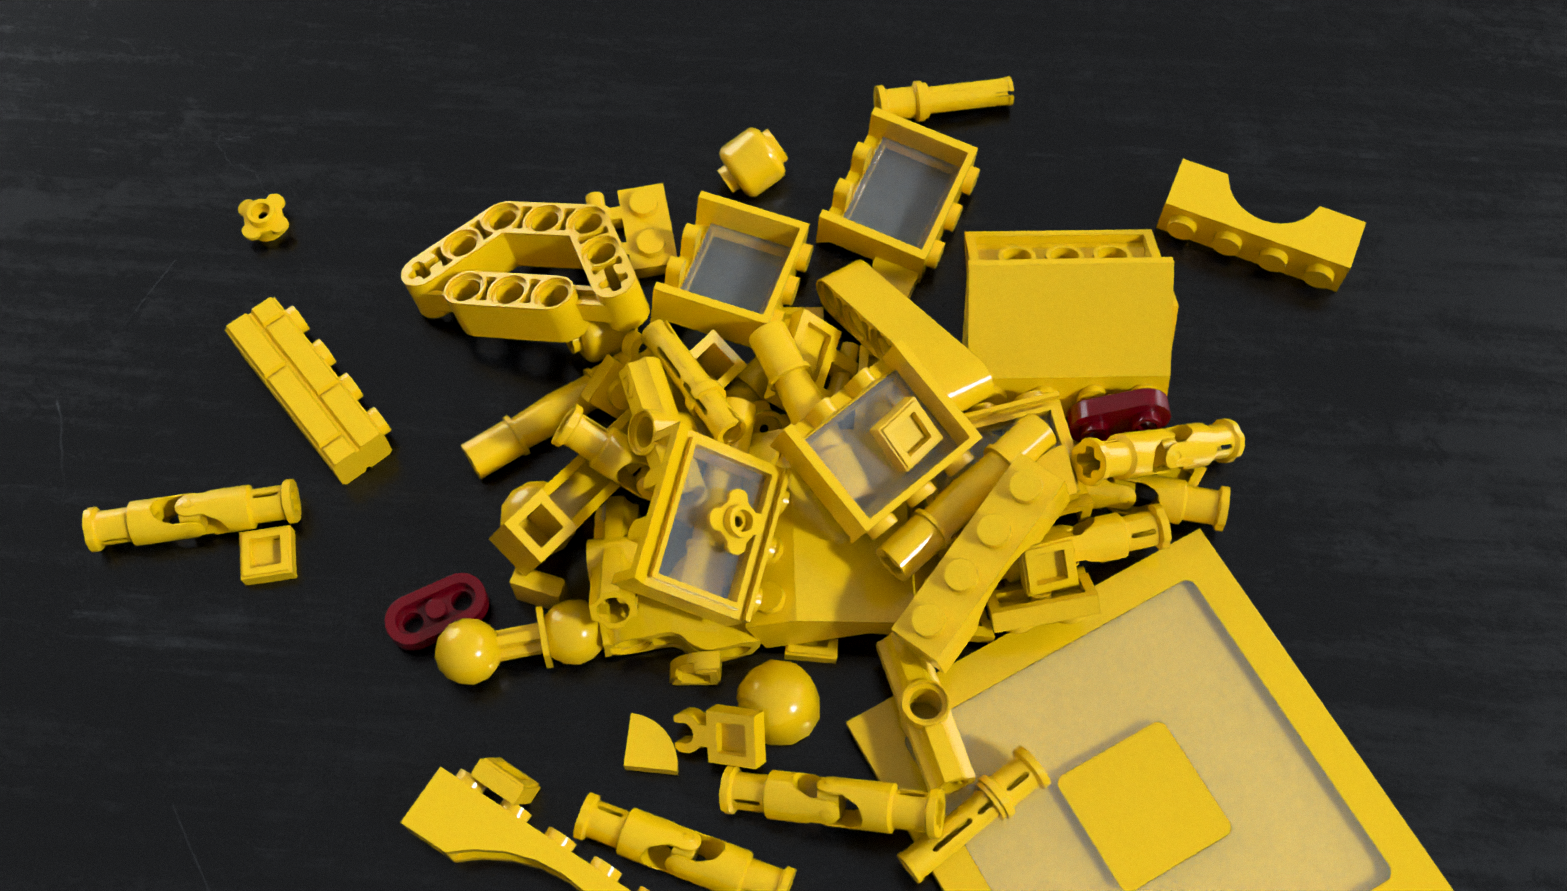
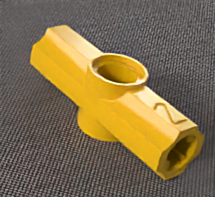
M645 356L638 361L627 363L619 372V376L632 413L627 435L629 446L636 455L646 456L649 468L652 469L662 464L667 449L666 446L654 442L657 431L679 421H682L690 430L698 431L693 416L689 413L678 411L660 358ZM693 457L676 513H681L691 507H697L708 497L695 458Z
M611 496L596 510L594 516V539H588L586 543L587 570L590 581L589 610L591 620L602 623L607 629L626 628L627 622L631 618L638 616L639 594L611 584L614 573L631 569L638 546L637 543L628 540V532L633 521L641 518L639 505L631 503L625 496Z
M893 632L890 633L886 638L876 643V649L900 713L901 729L909 737L928 793H930L932 788H942L945 796L961 791L964 787L974 783L976 777L950 711V696L945 687L940 684L934 666L904 646ZM925 703L936 708L939 714L932 719L925 720L915 716L911 709L917 704Z

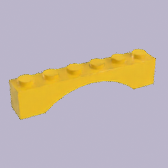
M714 329L690 350L711 380L719 381L723 388L748 366ZM666 373L678 411L690 413L685 406L686 398ZM630 407L607 429L615 427L628 435V425L632 417ZM578 455L514 513L489 540L524 576H527L594 513L620 485L589 467V460ZM630 463L625 465V467L633 475L642 464Z
M440 766L400 822L414 836L455 863L482 859L512 861L542 869L569 883L578 891H631L618 883L622 874L613 866L597 856H594L589 864L575 855L572 851L576 844L571 839L550 826L543 834L527 823L532 816L529 812L518 804L512 805L505 799L502 800L500 805L483 794L487 787L463 769H460L456 776ZM640 886L638 891H650L643 886Z

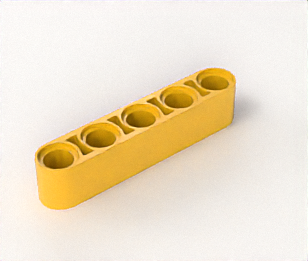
M858 259L817 280L816 290L825 310L879 360L895 343L902 339L962 412L993 395V379L985 364L862 259Z

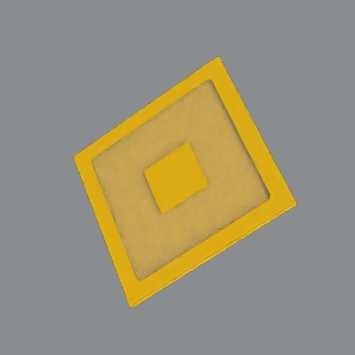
M1200 528L1170 544V548L1159 550L1095 585L1101 614L1087 616L1083 621L1074 624L1053 622L1034 626L1031 630L1024 633H1007L953 663L946 674L941 671L936 672L940 684L945 687L950 696V711L976 777L974 783L964 787L961 791L945 796V816L976 792L974 786L977 784L978 778L983 774L990 777L1012 759V751L1019 745L1026 748L1038 760L1051 780V784L1045 790L1038 787L1014 807L1016 813L1010 819L1005 818L1001 820L997 817L960 850L956 851L932 871L942 891H1454ZM894 696L846 722L847 728L879 782L897 783L898 788L901 790L928 793L909 737L901 729L900 713ZM925 703L917 704L911 709L915 716L925 720L932 719L939 714L936 708ZM1018 777L1015 781H1013L1008 787H1010V786H1011L1014 782H1016L1020 777ZM985 804L983 807H981V808L978 810V812H980V811H981L984 807H986L987 805ZM964 821V822H963L961 825H959L955 830H953L949 835H947V836H946L944 839H942L938 844H936V845L933 847V849H935V848H936L938 845H940L944 840H946L950 835H952V834H953L955 831H957L961 826H963V825L966 823V821ZM907 830L914 842L926 833Z

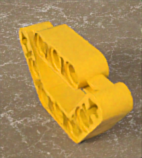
M519 201L497 203L411 259L401 271V279L422 315L427 318H439L453 312L463 331L467 335L475 337L559 343L570 342L578 339L586 332L589 327V321L608 322L612 329L629 331L642 325L650 313L647 299L607 211L602 206L594 204ZM518 266L584 269L591 286L574 285L568 277L509 272Z

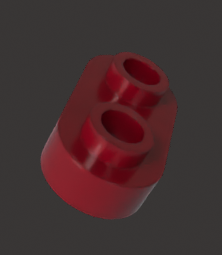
M1141 388L1082 400L1071 406L1067 412L1069 432L1071 438L1077 442H1081L1084 438H1098L1101 441H1106L1110 436L1118 433L1159 429L1165 427L1171 419L1167 395L1153 388Z
M468 573L452 574L395 600L386 612L385 628L391 639L399 647L410 651L421 650L437 643L438 637L445 628L462 618L482 620L489 608V597L482 582L477 577ZM462 598L472 599L471 605L466 610L459 611L455 609L458 600ZM415 619L423 620V626L417 632L407 631V626L411 621Z

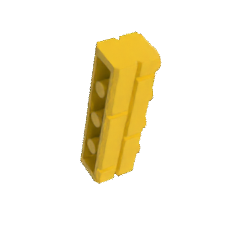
M269 297L252 308L250 314L245 313L226 325L225 331L240 354L342 484H349L366 472L367 467H373L391 454L392 448L385 437L391 431V428L375 407L365 411L358 400L364 395L347 372L338 377L331 366L337 362L320 339L311 343L304 335L310 328L297 309L292 305L284 310L275 297Z

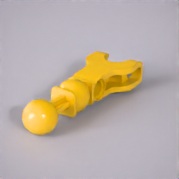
M731 555L728 558L722 588L731 584L738 555ZM685 556L674 565L668 577L680 581ZM639 594L638 616L631 618L627 622L626 628L607 629L602 623L591 620L589 602L580 599H566L555 604L545 615L542 606L535 607L538 623L501 630H494L489 624L479 619L462 618L449 624L438 637L435 660L439 670L448 679L459 684L476 685L490 678L501 661L543 654L547 669L553 668L552 658L564 664L581 665L594 659L603 648L605 657L634 654L669 647L680 649L686 654L720 650L721 662L753 654L760 647L761 643L760 640L756 639L746 629V623L724 626Z

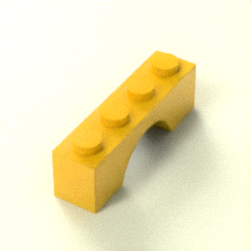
M1183 159L1156 228L1168 232L1175 238L1189 239L1211 247L1220 254L1236 256L1259 264L1260 267L1267 271L1281 272L1304 280L1312 287L1326 288L1337 292L1351 269L1366 222L1321 206L1308 217L1292 223L1281 224L1261 220L1245 211L1238 204L1231 192L1228 174Z
M1019 452L891 628L899 641L946 674L977 631L984 607L1004 574L1024 551L1042 541L1070 502L1066 481Z

